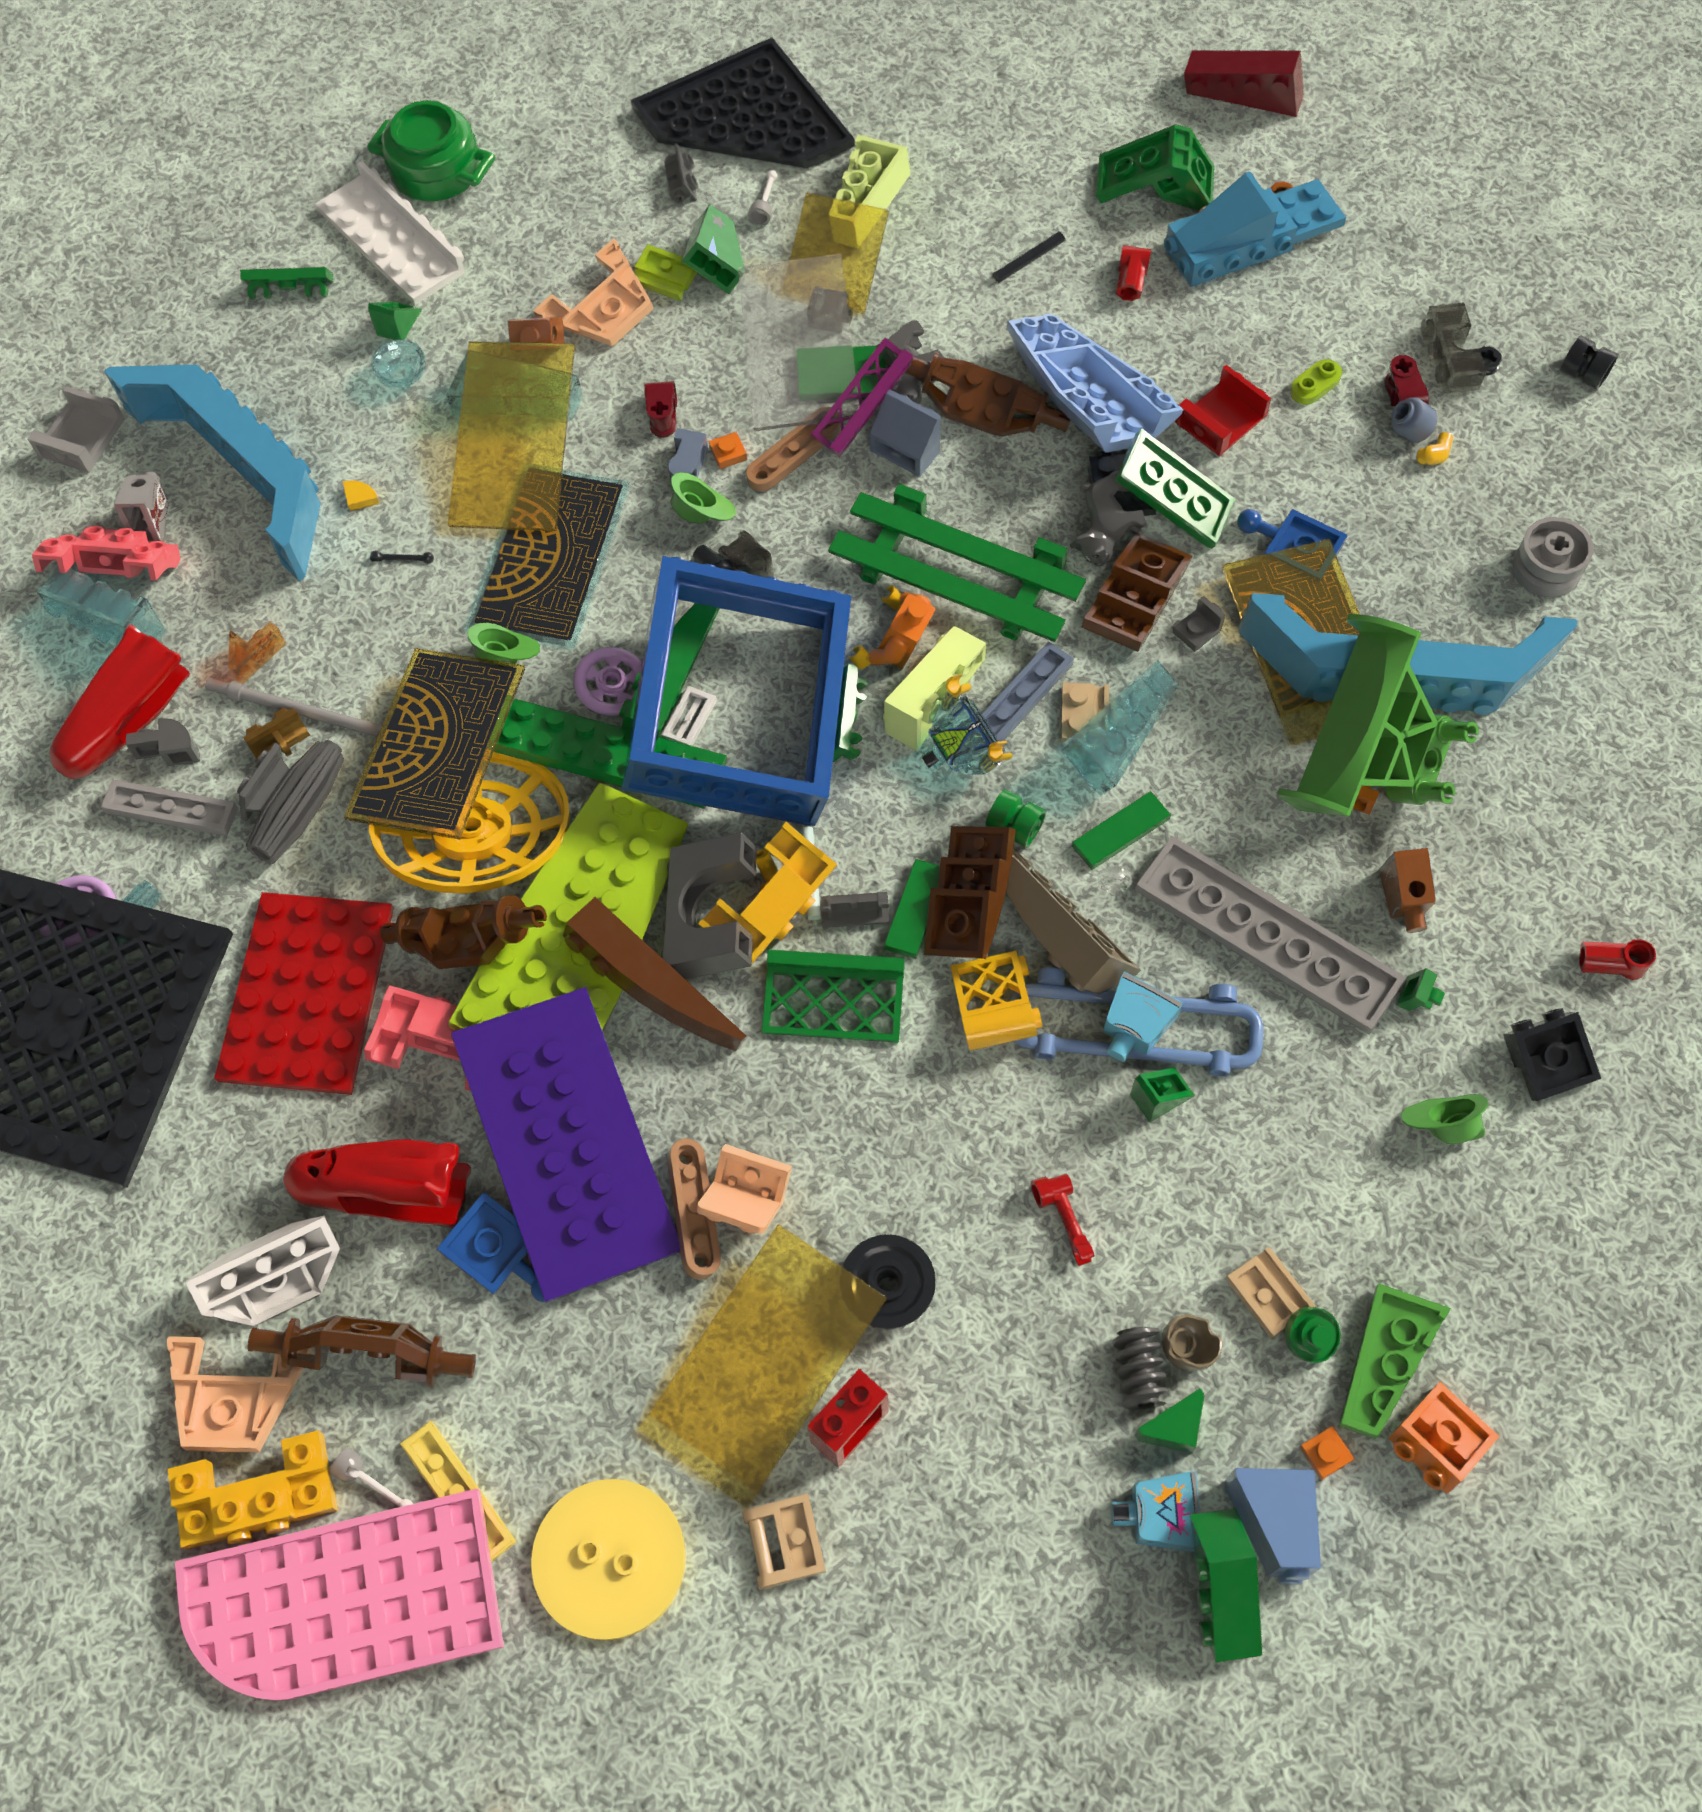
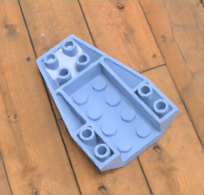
M1045 314L1044 316L1023 317L1022 319L1008 321L1007 328L1011 338L1035 380L1048 393L1049 398L1105 453L1129 448L1135 434L1141 429L1156 438L1182 414L1183 409L1174 402L1170 395L1164 393L1156 386L1154 380L1087 338L1057 316Z

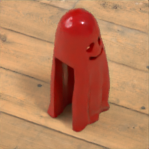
M133 624L128 625L120 642L100 666L54 736L49 749V757L55 770L70 779H81L89 776L126 746V734L137 733L153 722L164 711L181 684L190 676V672L179 664L181 662L180 654L168 649L156 638L140 632Z
M394 1139L346 1144L300 1153L288 1162L283 1175V1184L286 1192L292 1199L306 1206L399 1222L432 1224L453 1229L458 1223L459 1210L466 1201V1184L471 1174V1166L468 1163L457 1162L460 1147L456 1143L438 1144L420 1140Z

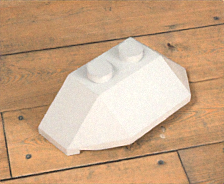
M325 1216L293 1222L224 1254L186 1280L185 1283L201 1315L214 1316L232 1322L255 1326L321 1294L340 1247Z

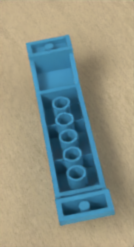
M197 364L114 366L104 370L123 408L140 425L145 421H186L273 506L271 524L265 528V531L281 564L299 582L306 577L321 505L316 494L319 492V489L308 475L311 473V470L306 462L300 457L298 459L293 457L292 451L283 440L278 442L273 432L265 423L259 424L253 412L246 405L243 407L239 405L236 396L228 388L223 390L212 372L206 373Z
M1252 593L1239 624V633L1302 698H1311L1318 702L1333 700L1358 635L1317 632L1285 603V595ZM1544 616L1535 631L1514 648L1419 640L1410 661V666L1431 708L1442 709L1445 712H1455L1458 710L1474 711L1476 714L1486 715L1496 712L1558 654L1577 627V619Z

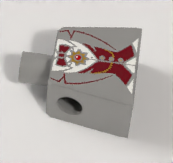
M145 472L143 475H129L125 477L114 502L124 528H131L133 531H145L149 543L163 540L168 511V502L160 485L161 478L154 472Z

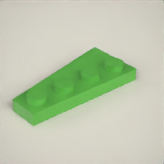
M1378 1283L1373 1294L1339 1427L1373 1439L1379 1437L1401 1398L1405 1387L1413 1377L1422 1357L1430 1347L1451 1308Z

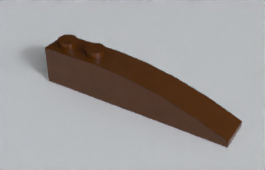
M596 897L566 923L563 937L567 946L575 953L584 955L598 975L606 976L639 1003L669 1022L727 1049L737 1051L741 1047L747 1035Z

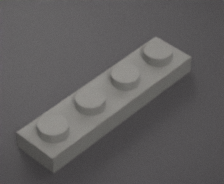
M112 779L101 805V809L106 814L228 836L238 810L237 805L232 801Z

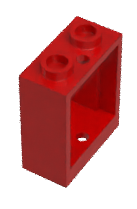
M859 1368L808 1424L807 1428L811 1444L839 1469L889 1412L888 1393ZM843 1400L844 1404L838 1408L836 1402Z

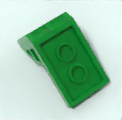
M1174 124L1099 154L1096 197L1100 203L1152 184L1161 199L1194 210H1200L1213 201L1215 166L1191 128Z

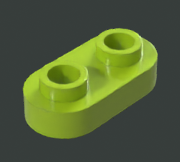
M1330 359L1319 360L1294 379L1290 390L1291 397L1297 403L1303 405L1315 403L1339 384L1342 376L1341 366Z

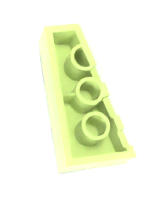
M858 134L855 140V150L851 152L849 157L850 164L848 170L844 172L842 177V187L837 192L829 215L834 242L856 249L861 247L910 175L907 147Z

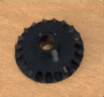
M892 1234L877 1235L858 1244L844 1261L840 1275L841 1294L848 1310L860 1322H864L872 1328H883L886 1330L904 1328L906 1325L916 1322L927 1311L934 1297L936 1286L935 1271L925 1251L915 1242ZM887 1277L893 1278L898 1285L892 1291H884L878 1286L879 1281Z

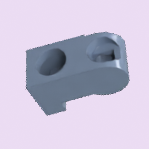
M677 428L674 436L676 456L671 458L668 463L670 481L673 475L679 472L689 473L698 477L708 451L705 433Z

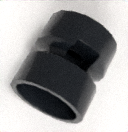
M1580 335L1566 355L1560 371L1573 378L1582 376L1583 383L1598 390L1611 372L1619 354L1606 347L1597 349L1596 342Z

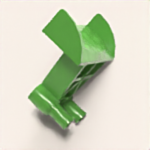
M1348 614L1346 621L1360 632L1297 791L1279 788L1277 796L1299 811L1350 817L1361 786H1386L1387 798L1395 803L1423 805L1428 801L1444 804L1451 803L1453 798L1444 797V795L1455 796L1454 785L1450 782H1436L1451 741L1474 743L1477 738L1468 736V734L1478 735V725L1473 721H1454L1447 715H1434L1410 666V661L1421 632L1384 618Z

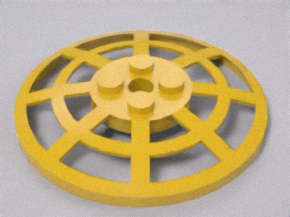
M485 750L470 788L469 797L465 801L454 830L432 826L431 828L414 827L415 823L409 822L399 825L384 822V818L369 816V835L374 852L382 865L403 881L426 890L442 893L483 892L504 887L521 880L538 870L553 857L569 828V802L561 782L544 765ZM483 763H498L511 766L528 774L530 777L519 789L501 782L482 780ZM542 783L554 796L560 810V815L541 820L537 806L528 796ZM482 790L499 792L509 798L500 804L494 800L482 798ZM519 805H522L529 814L531 822L512 825L509 814ZM560 826L556 838L544 852L534 860L526 858L535 847L541 831ZM467 828L477 829L475 831H465ZM381 833L401 836L404 849L412 861L400 866L395 865L384 851ZM530 834L526 844L518 853L506 848L511 837ZM413 838L433 840L436 850L422 857L414 847ZM492 856L505 861L491 868L476 870L477 861ZM447 857L456 861H463L461 871L444 869L434 864ZM512 866L519 868L515 871H512L499 877L483 881H474V878H482L494 875L504 870H507ZM424 869L441 877L460 880L459 883L441 882L425 879L412 873Z

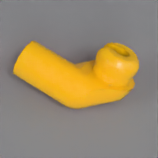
M1448 432L1440 433L1436 444L1428 445L1426 448H1420L1417 451V462L1421 465L1444 463L1450 453L1453 435Z
M765 849L758 850L756 865L766 882L760 886V891L778 872L770 853Z

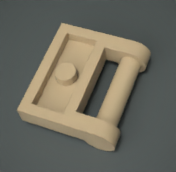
M808 1493L742 1511L744 1524L749 1525L759 1576L756 1577L758 1590L826 1573ZM771 1517L775 1519L785 1569L774 1571L763 1521Z

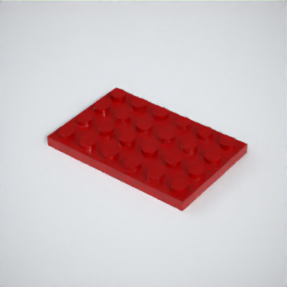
M262 892L214 1079L220 1083L352 1095L386 943L381 939L380 930L389 929L384 928L383 924L391 923L394 911L393 905L391 903Z

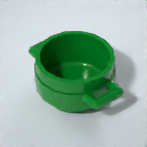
M430 100L417 101L402 107L393 116V119H386L367 144L368 152L384 157L386 169L399 192L413 200L426 202L448 200L463 193L469 186H478L495 161L494 153L477 147L476 137L472 131L471 124L462 113L441 102Z

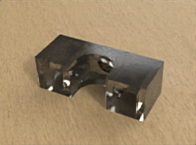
M1465 303L1429 306L1426 318L1421 322L1422 336L1427 337L1429 342V359L1434 360L1436 365L1435 379L1438 384H1442L1444 394L1479 390L1486 374L1479 348L1462 349L1457 346L1458 344H1465L1471 328Z

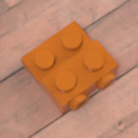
M1439 1382L1394 1430L1388 1439L1394 1444V1452L1400 1459L1407 1462L1412 1461L1424 1472V1481L1431 1488L1436 1490L1442 1489L1448 1494L1462 1482L1499 1438V1435L1445 1385Z

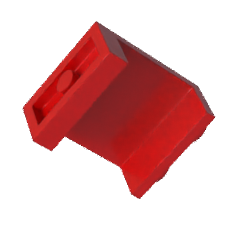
M1225 365L1222 368L1219 384L1198 402L1193 404L1186 398L1178 404L1183 411L1175 420V423L1220 457L1267 416L1271 397L1264 390L1257 388L1245 379L1241 373Z

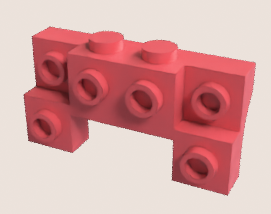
M101 526L86 527L79 537L63 535L58 538L44 540L32 553L36 572H43L53 560L57 561L60 573H67L76 562L78 572L123 575L126 578L138 577L143 569L148 567L150 580L157 581L167 568H176L181 559L178 545L165 544L162 541L149 543L145 531H133L131 528L104 529Z
M389 985L376 1023L364 1048L365 1060L399 1069L407 1048L410 1046L460 1061L451 1037V1032L456 1030L448 1027L449 1020L457 1005L451 1004L448 1000L441 997L431 998ZM465 1078V1089L470 1091L467 1079Z

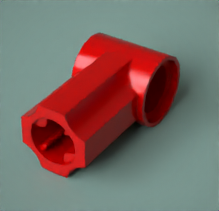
M1127 245L1122 246L1118 271L1120 275L1116 295L1122 300L1134 301L1141 298L1144 276H1147L1151 249Z
M1634 939L1627 944L1583 941L1580 945L1579 966L1582 973L1622 975L1626 979L1638 980L1646 974L1655 961L1656 951L1651 943L1642 939ZM1629 956L1638 958L1642 964L1633 962Z

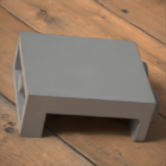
M65 386L62 392L67 399V404L46 434L33 430L28 441L38 457L90 473L125 419L119 409V405L111 398H101L83 389L76 390Z

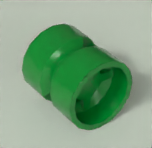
M1004 789L994 801L987 815L985 826L1016 829L1014 842L1027 848L1041 829L1047 811L1032 802L1023 804L1020 796Z

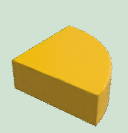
M355 480L343 481L350 511L380 504L377 494L366 483Z

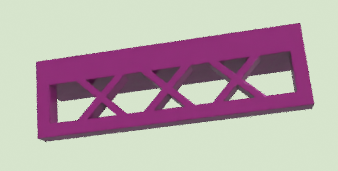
M885 337L812 432L811 436L840 458L881 405L889 389L892 390L913 363L914 355L905 348L901 350ZM887 348L897 358L889 368L880 369L878 357ZM876 363V370H869ZM877 374L878 383L874 389L868 393H861L860 381L862 378ZM857 386L858 394L850 395ZM859 399L860 407L852 417L843 418L841 407L846 400ZM839 410L840 418L832 419ZM840 423L841 432L832 443L821 435L827 424Z

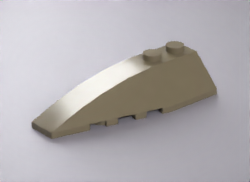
M1013 847L1006 893L1023 921L1049 952L1047 958L1061 970L1064 968L1070 974L1069 982L1081 992L1089 990L1100 994L1118 985L1124 971L1132 976H1136L1141 969L1091 919L1086 920L1082 915L1074 911L1077 906L1069 898H1065L1054 889L1050 891L1049 889L1054 884L1033 868L1029 871L1028 869L1032 864Z

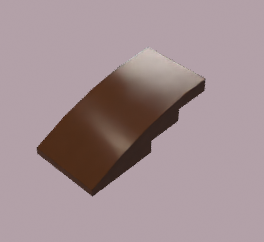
M1136 532L1113 564L1110 576L1098 591L1096 601L1083 618L1081 627L1139 652L1188 568L1192 555Z
M951 826L948 857H941L938 888H931L924 955L986 959L1005 898L1016 829L1010 827Z

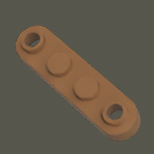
M831 408L817 410L749 464L746 470L748 485L756 491L770 490L823 448L824 445L812 437L811 434ZM837 412L832 419L840 418L839 413ZM840 423L827 424L830 427L824 428L821 435L831 441L840 433Z
M684 1138L676 1141L669 1150L667 1165L682 1265L689 1276L694 1279L703 1280L712 1276L718 1269L721 1256L715 1221L709 1220L706 1216L696 1211L698 1202L710 1187L705 1153L698 1142ZM679 1156L687 1157L689 1164H683L679 1160ZM694 1258L703 1259L705 1266L700 1267L696 1265Z

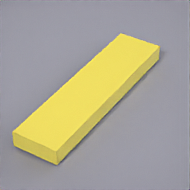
M431 1420L400 1443L437 1498L473 1489L480 1490ZM481 1491L491 1562H493L517 1543V1541Z

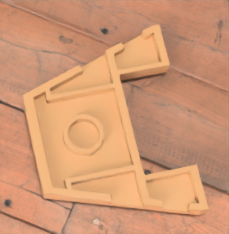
M614 238L595 254L598 263L612 274L572 310L551 294L533 310L537 318L563 316V327L565 330L613 347L654 309L650 298Z
M168 1336L167 1348L170 1352L172 1365L170 1370L176 1395L175 1408L180 1445L184 1451L260 1453L304 1368L293 1366L289 1371L283 1370L281 1354H275L270 1377L198 1375L205 1343L202 1338ZM313 1347L299 1350L297 1353L311 1354Z

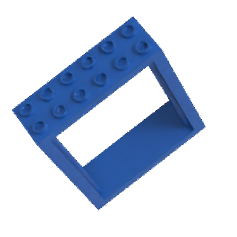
M662 556L653 591L621 790L815 826L829 798L852 596L841 594L836 590L827 591L813 588L806 584L780 581L774 577H761L741 570L732 571L718 568L712 564H699L685 561L679 557ZM678 600L823 630L805 781L654 752Z

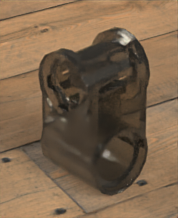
M742 530L738 533V538L728 546L723 545L718 549L719 554L732 561L735 571L741 570L761 577H774L771 553L761 546L747 531Z

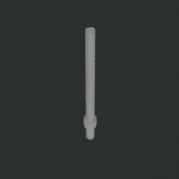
M208 678L205 683L206 690L227 695L228 699L237 702L246 700L278 710L282 708L291 710L294 708L300 716L382 738L386 727L380 724L249 689L246 684L232 681L228 683Z

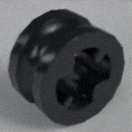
M1489 346L1479 348L1472 361L1473 369L1485 376L1494 374L1501 363V353ZM1485 358L1491 360L1489 364L1483 362Z

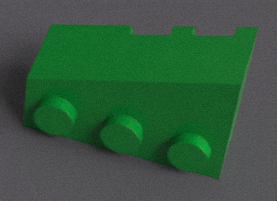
M1231 1508L1191 1514L1190 1520L1195 1550L1194 1562L1200 1588L1197 1589V1601L1204 1618V1622H1199L1203 1646H1210L1215 1663L1263 1656L1257 1556L1237 1509Z

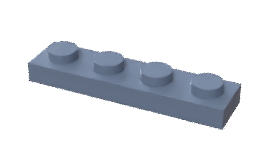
M1048 641L981 715L998 741H1004L1072 667L1073 657ZM979 716L980 721L986 728L987 732L989 733L993 741L997 742L993 737L992 733L990 732V730L988 729V727L986 726L985 722L981 718V716ZM978 729L971 732L973 736L986 744Z

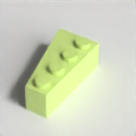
M953 626L946 635L943 634L937 641L936 646L884 701L883 720H885V733L918 751L929 736L930 730L935 728L947 711L944 708L950 695L946 689L947 679L962 674V677L959 679L960 686L968 683L985 660L986 643L956 626Z

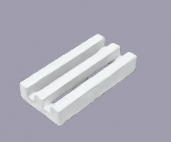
M687 686L660 737L693 746L717 701L716 696ZM691 697H697L677 734H672ZM703 700H706L686 739H684L683 737Z

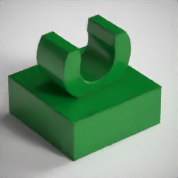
M1425 968L1407 976L1396 1005L1408 1011L1420 1006L1431 1009L1433 1003L1440 1006L1445 993L1433 987L1437 974Z

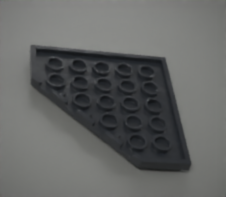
M773 37L631 100L633 111L657 143L674 146L677 143L680 147L801 168H810L855 147V138Z

